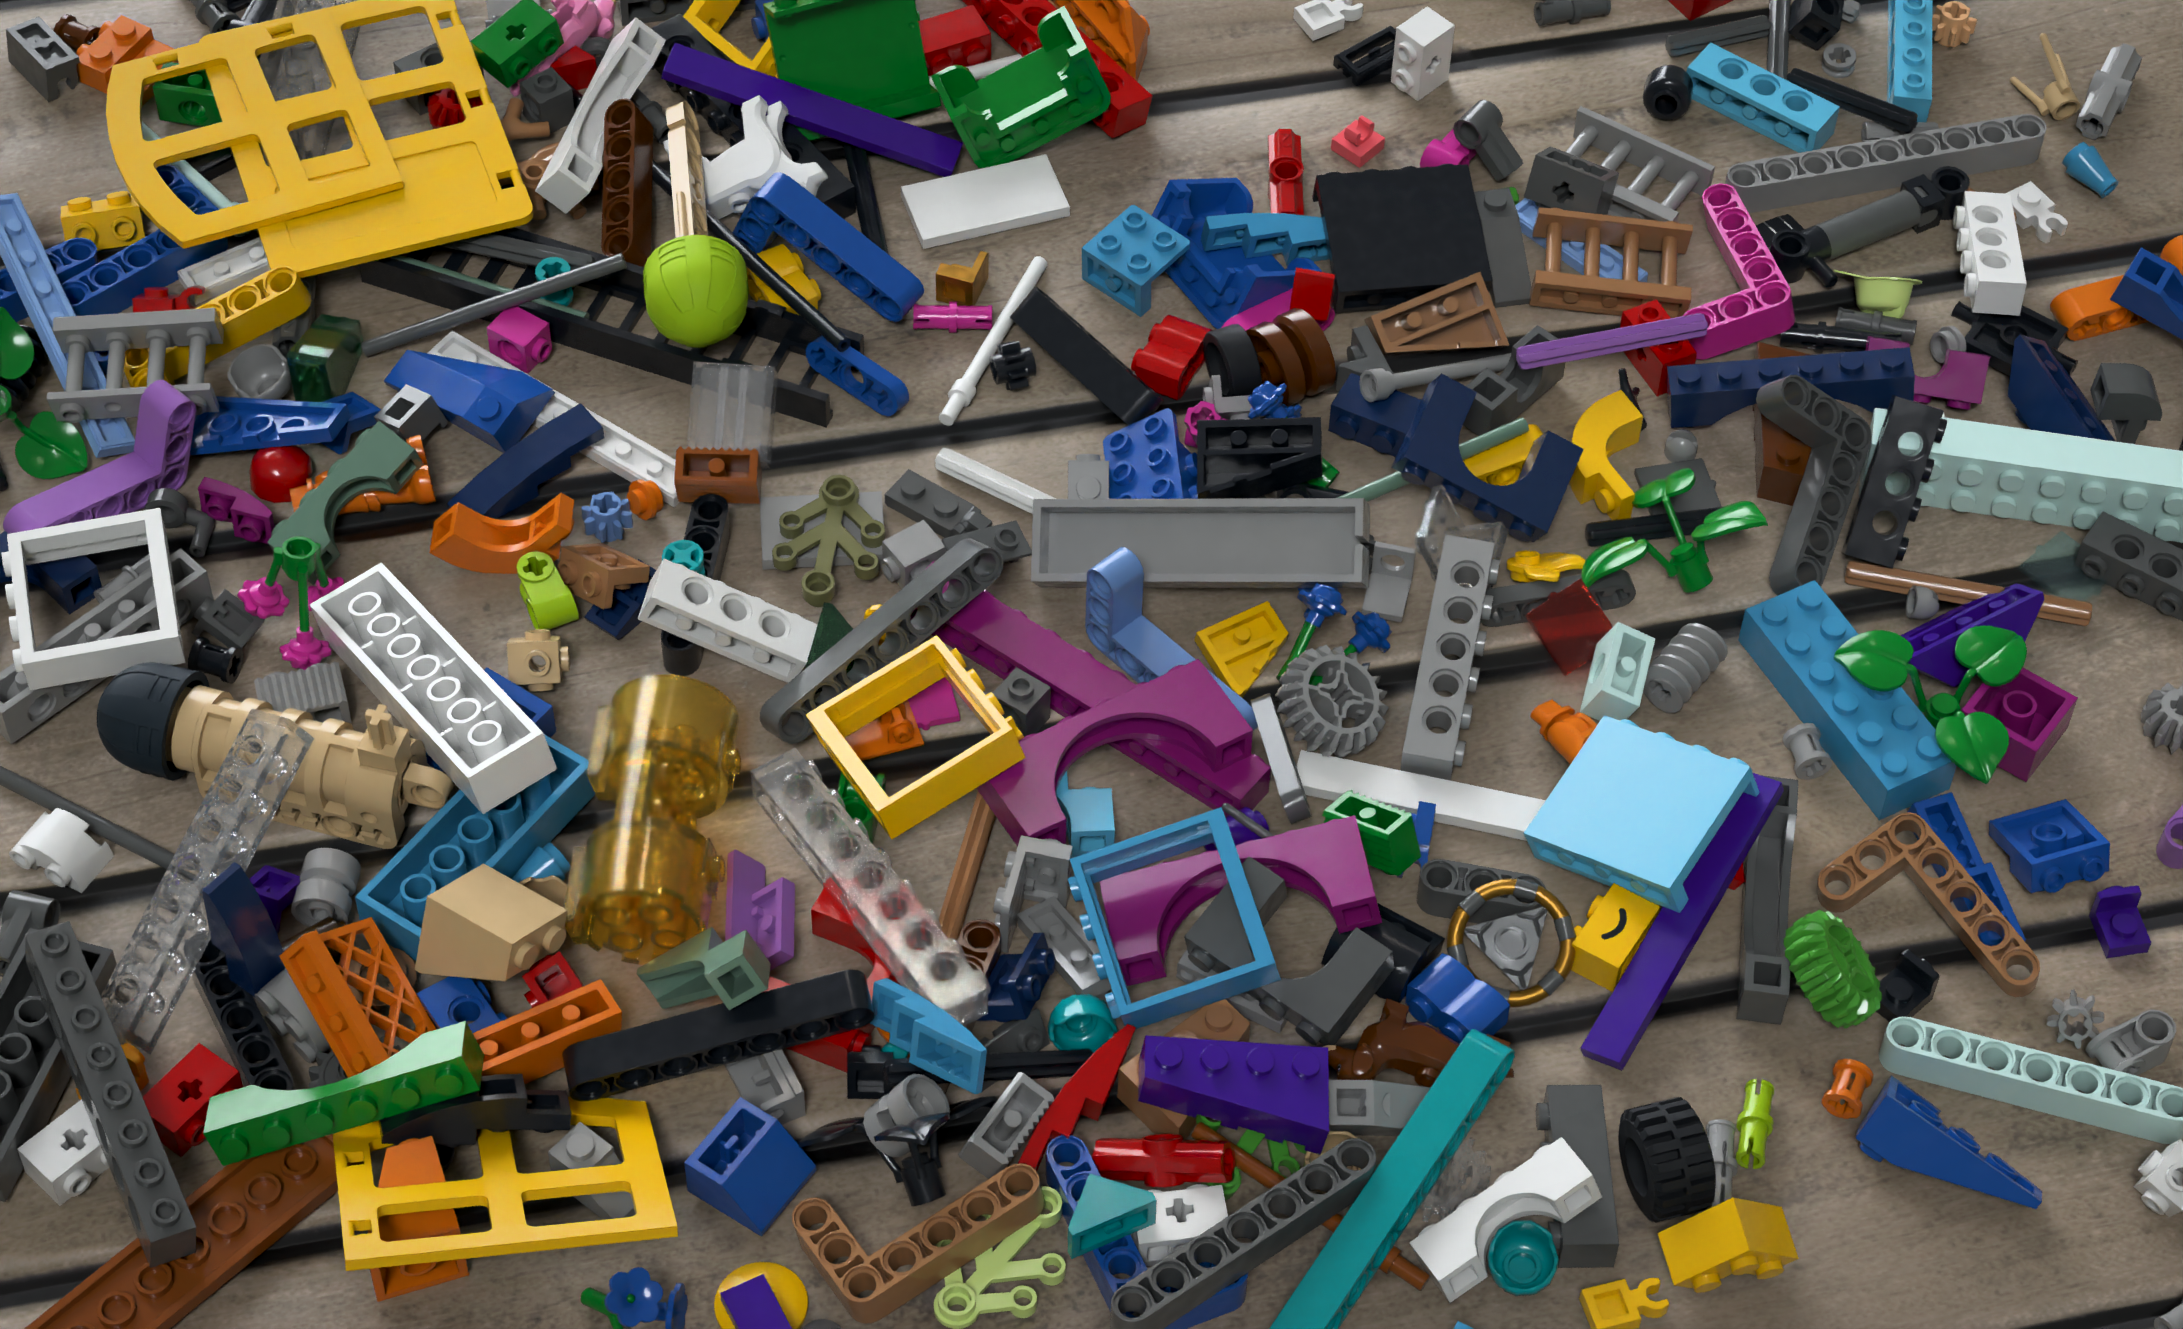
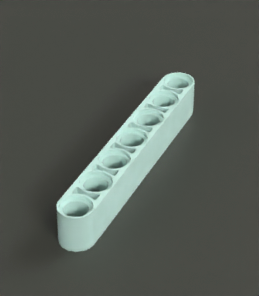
M1902 1016L1894 1018L1886 1028L1879 1050V1060L1886 1070L1894 1074L2162 1144L2171 1145L2183 1139V1088L1911 1017Z

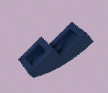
M650 566L648 582L631 584L629 589H614L611 608L601 609L593 605L584 618L619 640L642 622L638 620L649 582L657 570Z

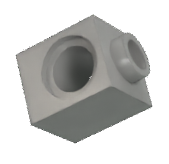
M922 520L882 541L883 559L880 561V565L886 578L890 582L895 581L903 589L933 561L938 560L947 551L942 540Z

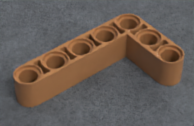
M1906 812L1893 817L1820 871L1817 891L1818 900L1826 910L1837 913L1850 909L1904 870L2002 991L2013 997H2024L2035 989L2040 972V962L2036 954L1919 815ZM1909 830L1917 834L1919 840L1916 843L1906 845L1898 841L1896 835L1902 831ZM1874 855L1881 858L1884 865L1879 869L1870 870L1861 864V860L1867 856ZM1929 864H1939L1945 868L1947 873L1940 878H1932L1925 874L1923 869ZM1839 880L1846 883L1849 890L1842 895H1834L1827 891L1826 886L1832 881ZM1958 897H1965L1973 902L1974 907L1967 912H1961L1953 908L1951 902ZM1985 931H1994L2001 936L2002 942L1995 946H1988L1981 942L1978 936ZM2012 965H2022L2029 970L2031 975L2024 980H2016L2010 977L2006 970Z
M1023 1163L1013 1164L870 1256L865 1253L831 1205L824 1199L815 1197L801 1201L792 1213V1223L802 1250L847 1312L857 1322L867 1324L884 1318L1036 1219L1044 1208V1196L1036 1170L1030 1165ZM1019 1190H1029V1192L1023 1196L1013 1195L1015 1192ZM980 1215H991L985 1221H974ZM814 1224H824L820 1229L808 1230ZM952 1240L949 1245L944 1247L935 1246L939 1241ZM839 1257H849L841 1264L832 1263ZM903 1265H913L906 1272H896ZM865 1290L874 1291L870 1296L866 1298L856 1297L860 1292H863Z

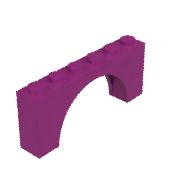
M1196 659L1186 665L1175 666L1166 674L1149 682L1138 683L1130 691L1115 698L1104 699L1093 708L1076 716L1065 717L1056 725L1042 732L1025 736L1019 741V744L1026 758L976 789L1017 847L1021 835L1042 840L1055 839L1062 844H1066V817L1057 801L1056 790L1069 767L1087 752L1117 740L1134 738L1154 739L1172 743L1190 751L1204 761L1215 773L1251 756L1253 729L1201 661Z
M1355 815L1235 845L1241 864L1250 856L1283 878L1286 887L1304 892L1322 904L1336 923L1339 934L1352 931L1356 927L1360 929L1382 923ZM1218 850L1206 851L1199 855L1171 862H1162L1155 866L1126 872L1099 881L1109 933L1126 986L1167 977L1166 955L1175 931L1195 908L1218 895L1228 882Z

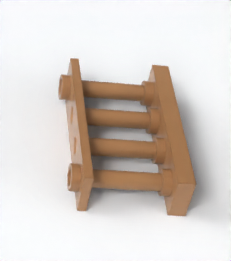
M1539 207L1532 237L1546 238L1545 271H1535L1530 290L1529 305L1622 316V312L1657 299L1671 318L1683 316L1688 311L1691 303L1692 288L1677 286V253L1686 254L1693 232V225L1674 221L1663 222L1568 211L1560 208ZM1562 240L1585 243L1584 275L1561 273ZM1600 244L1623 247L1622 280L1599 277ZM1639 249L1662 251L1661 284L1638 281Z

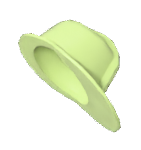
M1833 270L1834 272L1853 276L1856 303L1861 312L1874 314V311L1877 310L1882 311L1883 316L1902 318L1905 309L1909 304L1913 285L1922 284L1921 280L1911 278L1867 277Z

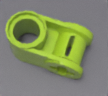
M538 551L528 552L518 560L516 566L518 577L521 581L519 589L534 628L536 630H550L578 620L579 615L574 598L568 586L564 584L552 558L548 554Z

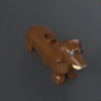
M1387 998L1380 1021L1367 1026L1355 1050L1336 1045H1326L1323 1047L1328 1048V1065L1336 1070L1337 1080H1375L1381 1071L1393 1068L1414 1076V1080L1419 1086L1432 1087L1460 1044L1432 1026L1422 1022H1407L1406 1017L1409 1006ZM1487 1034V1036L1510 1048L1511 1042ZM1510 1068L1505 1078H1514L1513 1069Z

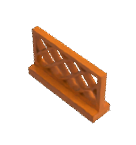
M372 917L321 934L317 930L303 934L279 956L348 1078L385 1061L399 1052L393 1048L395 1036L411 1043L421 1034L436 1030ZM363 933L372 949L371 954L354 946L356 935ZM327 947L341 953L339 965L335 963ZM351 959L368 967L366 979L349 971ZM378 973L389 978L394 987L393 993L376 985ZM348 985L363 992L361 1004L357 1002ZM373 997L390 1006L388 1018L371 1009ZM400 1011L412 1018L416 1025L415 1031L398 1023ZM371 1024L385 1030L383 1043L380 1042Z

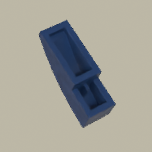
M234 862L202 889L211 941L214 946L225 953L230 980L255 997V994L285 969L279 957L284 951L276 929L256 889L243 868Z

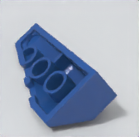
M406 350L384 380L386 385L398 392L407 384L430 394L447 421L502 453H505L520 441L555 393L553 389L522 371L412 350Z
M1892 1075L1890 1076L1857 1129L1855 1138L1861 1142L1859 1147L1865 1154L1878 1162L1886 1159L1895 1166L2027 1207L2038 1208L2042 1202V1190L1999 1156L1989 1153L1984 1157L1979 1153L1981 1147L1970 1133L1963 1128L1946 1127L1938 1116L1941 1110Z

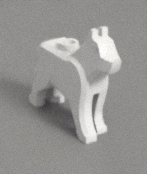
M760 95L742 103L741 112L745 139L724 151L711 162L702 156L706 208L717 219H721L733 212L743 213L749 200L774 173L781 172L790 176L815 197L819 186L828 179L827 173L816 162L800 164L792 161V157L786 149L782 137L783 122L785 117L789 115L788 109L781 101L768 106L767 102ZM666 140L663 144L669 158L668 140Z

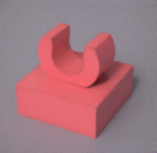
M1361 115L1358 120L1353 121L1332 138L1331 150L1360 168L1384 149L1385 137L1375 132L1374 123Z

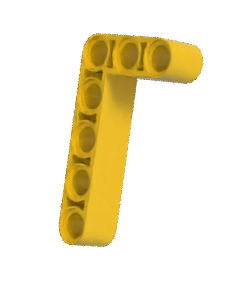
M275 267L195 308H216L224 329L223 344H209L206 346L205 364L307 311L312 301L311 295L292 267ZM189 346L166 348L164 380L171 385H175L174 380L188 374ZM149 348L128 349L125 351L124 373L131 388L146 387Z

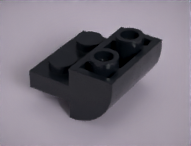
M1378 903L1382 923L1360 928V930L1393 951L1395 968L1375 994L1380 998H1388L1400 1003L1406 997L1407 985L1441 952L1445 938ZM1336 927L1321 962L1322 965L1325 966L1353 930L1339 934Z

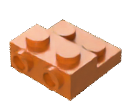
M121 15L114 22L106 21L99 30L98 38L92 44L88 45L85 43L77 49L76 54L79 56L80 63L76 64L79 81L107 94L113 65L173 50L174 48L154 40L151 28ZM162 65L156 66L157 70H160ZM154 83L144 87L142 106L154 95Z

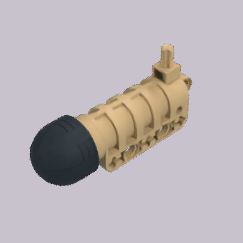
M154 662L137 664L119 673L107 685L98 703L97 728L101 741L110 755L125 766L144 774H152L153 776L164 777L172 781L180 779L187 771L195 773L200 794L213 805L382 849H392L397 846L405 829L403 814L409 803L433 809L442 808L453 789V782L445 773L428 767L423 742L410 738L407 728L393 725L392 715L388 714L387 706L379 704L376 710H366L367 729L362 733L354 731L352 724L333 718H329L324 722L315 721L312 715L306 711L288 708L284 712L273 710L269 702L254 698H247L243 702L235 701L229 692L210 688L208 679L202 672L192 671L184 667L180 668L172 664L167 665Z

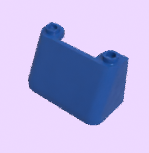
M1238 178L1169 180L1152 216L1189 239L1190 249L1170 265L1165 272L1216 329L1222 328L1223 324L1234 315L1292 289L1296 267L1322 272L1312 260L1304 257L1293 259L1285 270L1273 255L1245 258L1242 246L1204 251L1201 235L1205 218L1207 216L1252 213V196Z

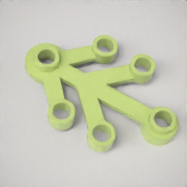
M1041 1186L1044 1196V1208L1050 1210L1051 1213L1040 1214L1036 1219L1005 1238L994 1251L991 1247L975 1258L976 1271L965 1283H963L961 1267L944 1278L945 1287L937 1293L934 1299V1314L942 1325L952 1329H962L972 1325L979 1314L1010 1311L1018 1318L1030 1317L1037 1309V1294L1031 1287L1021 1285L1012 1289L1011 1292L982 1293L991 1283L1039 1278L1042 1283L1054 1286L1064 1280L1066 1263L1063 1257L1056 1253H1048L1038 1259L1012 1261L1040 1228H1049L1060 1220L1062 1215V1198L1055 1189ZM988 1214L982 1215L986 1218V1220L991 1217V1215ZM952 1240L939 1241L936 1246L944 1247L949 1245ZM1054 1265L1060 1270L1056 1273H1048L1044 1268ZM1024 1297L1029 1299L1031 1303L1026 1306H1020L1015 1301L1018 1298ZM957 1304L965 1308L962 1311L949 1310L951 1306Z

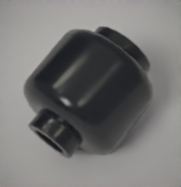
M1663 65L1655 68L1648 75L1644 85L1643 104L1647 112L1654 118L1663 121L1675 120L1683 116L1690 107L1693 95V82L1689 74L1684 69L1675 65Z

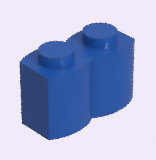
M1442 953L1407 985L1406 1004L1409 1006L1411 1015L1422 1023L1427 1022L1439 1028L1441 1033L1458 1044L1462 1042L1472 1029H1476L1485 1035L1493 1036L1508 1022L1510 1004L1493 987L1476 979L1464 965L1447 954Z

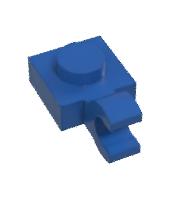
M1419 801L1417 814L1411 813L1421 852V857L1414 863L1418 864L1420 869L1428 862L1436 812V804ZM1403 872L1401 875L1397 876V877L1402 878L1404 872Z

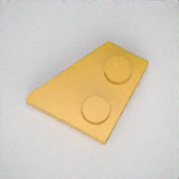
M1266 601L1196 632L1194 641L1216 676L1243 698L1286 643L1289 633L1270 603Z

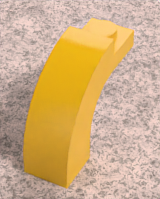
M1622 390L1607 395L1592 404L1579 418L1572 437V443L1583 448V452L1569 482L1571 489L1580 504L1595 499L1599 510L1602 513H1607L1612 520L1631 518L1632 502L1634 501L1635 493L1613 468L1608 458L1614 453L1639 442L1643 415Z

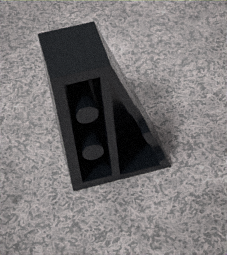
M1321 417L1197 420L1198 499L1257 498L1323 476Z

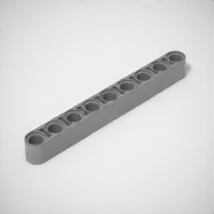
M2021 114L1748 161L1732 165L1728 169L1725 184L1733 186L1748 213L1897 188L1901 187L1902 182L1925 174L1931 181L1934 171L1945 166L1956 167L1967 175L2029 165L2038 160L2047 127L2040 117L2032 114Z

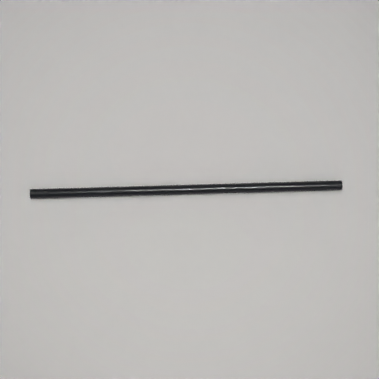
M568 84L572 88L574 108L577 109L583 95L571 84ZM653 160L652 180L672 197L671 176ZM706 208L708 231L714 237L724 240L735 247L742 255L746 266L839 352L846 351L851 344L850 339Z

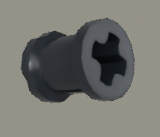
M199 637L190 650L188 669L221 677V681L233 684L239 676L243 664V650L236 647L227 649L211 644L208 638Z

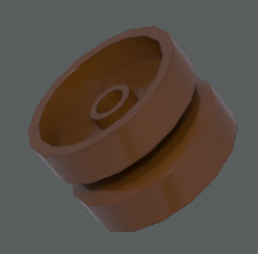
M1293 308L1278 315L1273 319L1272 323L1265 321L1246 330L1257 353L1262 384L1264 385L1265 381H1270L1278 387L1285 383L1287 388L1282 394L1284 397L1282 403L1286 406H1292L1301 401L1304 395L1313 396L1334 384L1336 370L1330 344L1321 327L1305 310Z

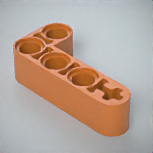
M2180 235L2170 240L2164 246L2160 258L2176 266L2182 276L2183 235ZM2124 275L2068 289L2052 300L2050 311L2059 324L2069 328L2067 336L2070 340L2079 341L2149 322L2110 300Z

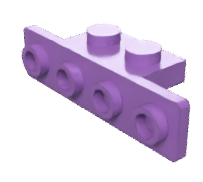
M735 849L728 853L725 941L747 930L771 963V971L794 957L795 884L781 877L765 887V866Z

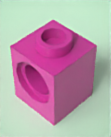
M517 306L503 310L486 327L490 353L527 374L539 362L545 361L552 350L549 323Z

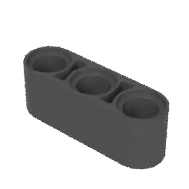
M1434 859L1424 864L1420 871L1417 904L1427 914L1451 919L1458 905L1473 890L1486 883L1500 879L1518 878L1536 883L1545 889L1546 887L1539 878L1529 874L1444 859ZM1513 895L1498 896L1486 901L1469 918L1468 922L1480 924L1543 906L1536 901Z

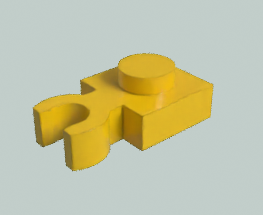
M1659 1278L1645 1279L1639 1284L1637 1289L1630 1290L1626 1280L1622 1279L1581 1289L1579 1296L1591 1329H1637L1641 1323V1314L1648 1318H1659L1667 1313L1669 1307L1668 1299L1656 1302L1647 1297L1649 1294L1658 1293L1661 1284Z

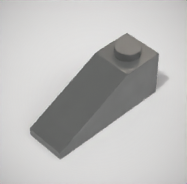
M1510 188L1474 192L1493 279L1490 295L1494 307L1529 304L1531 282L1519 215Z

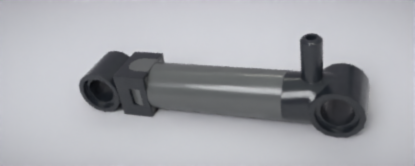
M1945 166L1938 168L1934 171L1931 181L1925 174L1902 182L1900 192L1802 231L1795 229L1780 230L1772 238L1770 252L1788 284L1802 279L1805 270L1810 268L1826 287H1832L1837 283L1838 276L1825 262L1910 228L1918 234L1938 226L1940 220H1952L1955 206L1962 205L1964 191H1968L1970 179L1964 171L1956 167Z

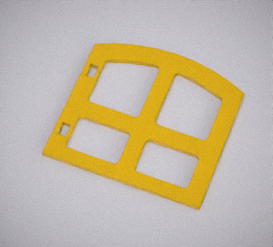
M327 9L112 66L107 88L106 118L110 145L117 168L128 191L141 210L164 234L183 249L404 188L402 177ZM293 30L291 35L272 39L271 35ZM308 41L316 43L336 89L327 94L290 104H277L257 56ZM177 60L179 63V65L171 66L160 70H157L156 66L170 63ZM218 65H226L229 68L247 111L246 115L153 141L143 139L141 107L143 89L146 85ZM338 117L348 118L369 167L365 170L325 181L310 182L289 132ZM257 141L263 149L280 191L274 195L197 215L173 193L163 181L156 168L246 142Z
M568 1097L572 1113L571 1125H577L581 1122L585 1126H602L616 1129L623 1163L522 1174L516 1170L509 1130L505 1132H492L487 1129H477L476 1139L482 1177L388 1188L375 1187L373 1181L370 1153L374 1150L393 1145L382 1144L379 1120L334 1133L333 1145L346 1271L678 1237L677 1222L646 1102L613 1098L577 1101ZM348 1162H364V1164L360 1165H347ZM625 1191L631 1194L636 1214L625 1218L532 1227L526 1224L523 1203L531 1200ZM472 1206H485L489 1211L491 1230L486 1232L385 1242L380 1239L378 1218L381 1216ZM366 1230H371V1232H372V1233L359 1234V1235H355V1233H354V1231H366Z

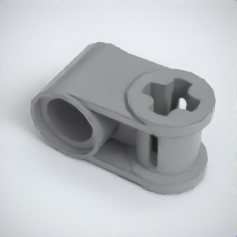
M2147 1010L2116 1027L2108 1028L2099 1033L2088 1043L2085 1052L2090 1058H2096L2105 1068L2138 1076L2155 1066L2161 1065L2166 1060L2176 1034V1024L2173 1018L2163 1011ZM2146 1036H2151L2153 1038H2156L2157 1040L2149 1039Z

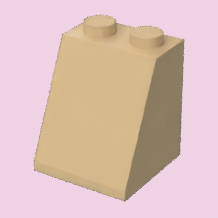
M483 863L427 896L415 970L421 974L507 981L521 971L529 969L534 963L545 956L555 953L560 949L566 938L564 927L568 910Z

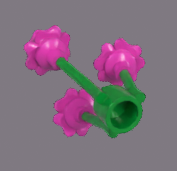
M295 536L285 540L282 547L274 548L273 562L267 577H262L257 581H244L243 589H240L237 595L243 601L245 611L253 616H258L261 619H266L270 616H282L285 611L284 608L289 605V599L283 594L282 586L276 581L281 566L290 579L298 581L300 627L296 629V638H292L289 643L280 646L279 650L282 653V659L290 661L293 668L305 670L313 664L321 663L324 657L332 654L328 641L318 640L313 637V628L309 626V611H312L310 604L344 585V579L342 577L333 579L327 577L321 559V545L319 543H314V541L307 537ZM315 571L318 578L316 586L308 587L307 580Z

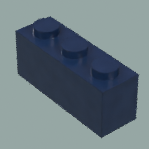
M1351 373L1331 404L1328 431L1338 434L1342 438L1371 447L1378 452L1396 457L1421 399L1395 390L1385 400L1368 402L1360 391V376Z

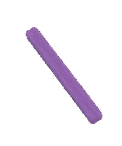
M1696 313L1525 345L1517 348L1516 360L1520 369L1528 370L1698 338L1707 334L1708 323L1704 314Z

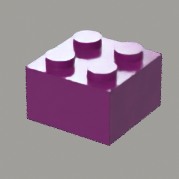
M2022 668L2019 675L2005 685L1994 687L1983 682L1961 711L1965 716L1973 712H1985L2002 722L2008 731L2009 745L1998 767L2027 782L2067 730L2078 697Z

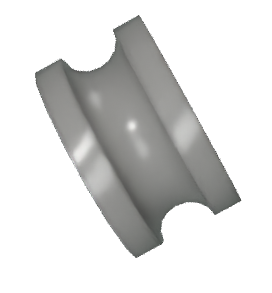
M1843 43L1829 45L1823 52V71L1834 78L1849 77L1855 70V50Z

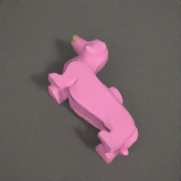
M551 0L556 11L550 15L557 19L564 44L554 54L546 57L531 69L524 78L515 82L510 88L511 94L514 97L521 94L519 82L550 68L554 61L576 45L580 48L588 37L609 39L614 31L613 15L617 0H596L595 2L590 0Z

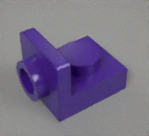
M265 865L249 880L262 900L278 934L280 931L281 912L293 902L297 886L300 884V876Z
M2137 885L2129 887L2111 886L2099 891L2096 895L2089 917L2106 959L2147 953L2152 942L2137 908L2142 895Z

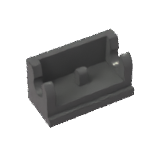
M39 16L6 29L9 62L48 102L58 99V83L61 79L67 78V85L71 89L75 88L77 84L76 64L80 63L79 56Z

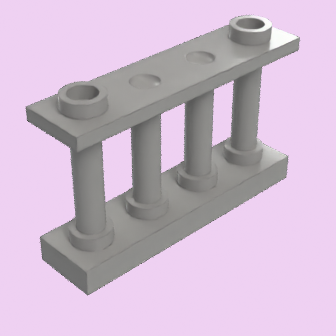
M1580 106L1577 110L1573 137L1576 139L1565 151L1566 153L1580 158L1591 145L1609 153L1600 166L1615 171L1624 160L1642 168V171L1628 188L1616 184L1607 215L1677 222L1679 212L1675 210L1689 192L1692 191L1702 196L1703 192L1711 186L1715 166L1585 107ZM1656 176L1676 184L1661 204L1642 196Z
M216 308L54 317L53 333L62 353H68L65 392L47 393V401L57 421L76 423L88 419L137 417L141 396L145 389L157 380H164L166 348L174 346H189L187 384L172 386L194 402L196 405V415H201L205 412H219V402L211 383H204L206 346L209 344H223L224 329ZM149 348L146 387L123 388L125 351L128 349ZM109 350L106 389L82 390L85 353Z

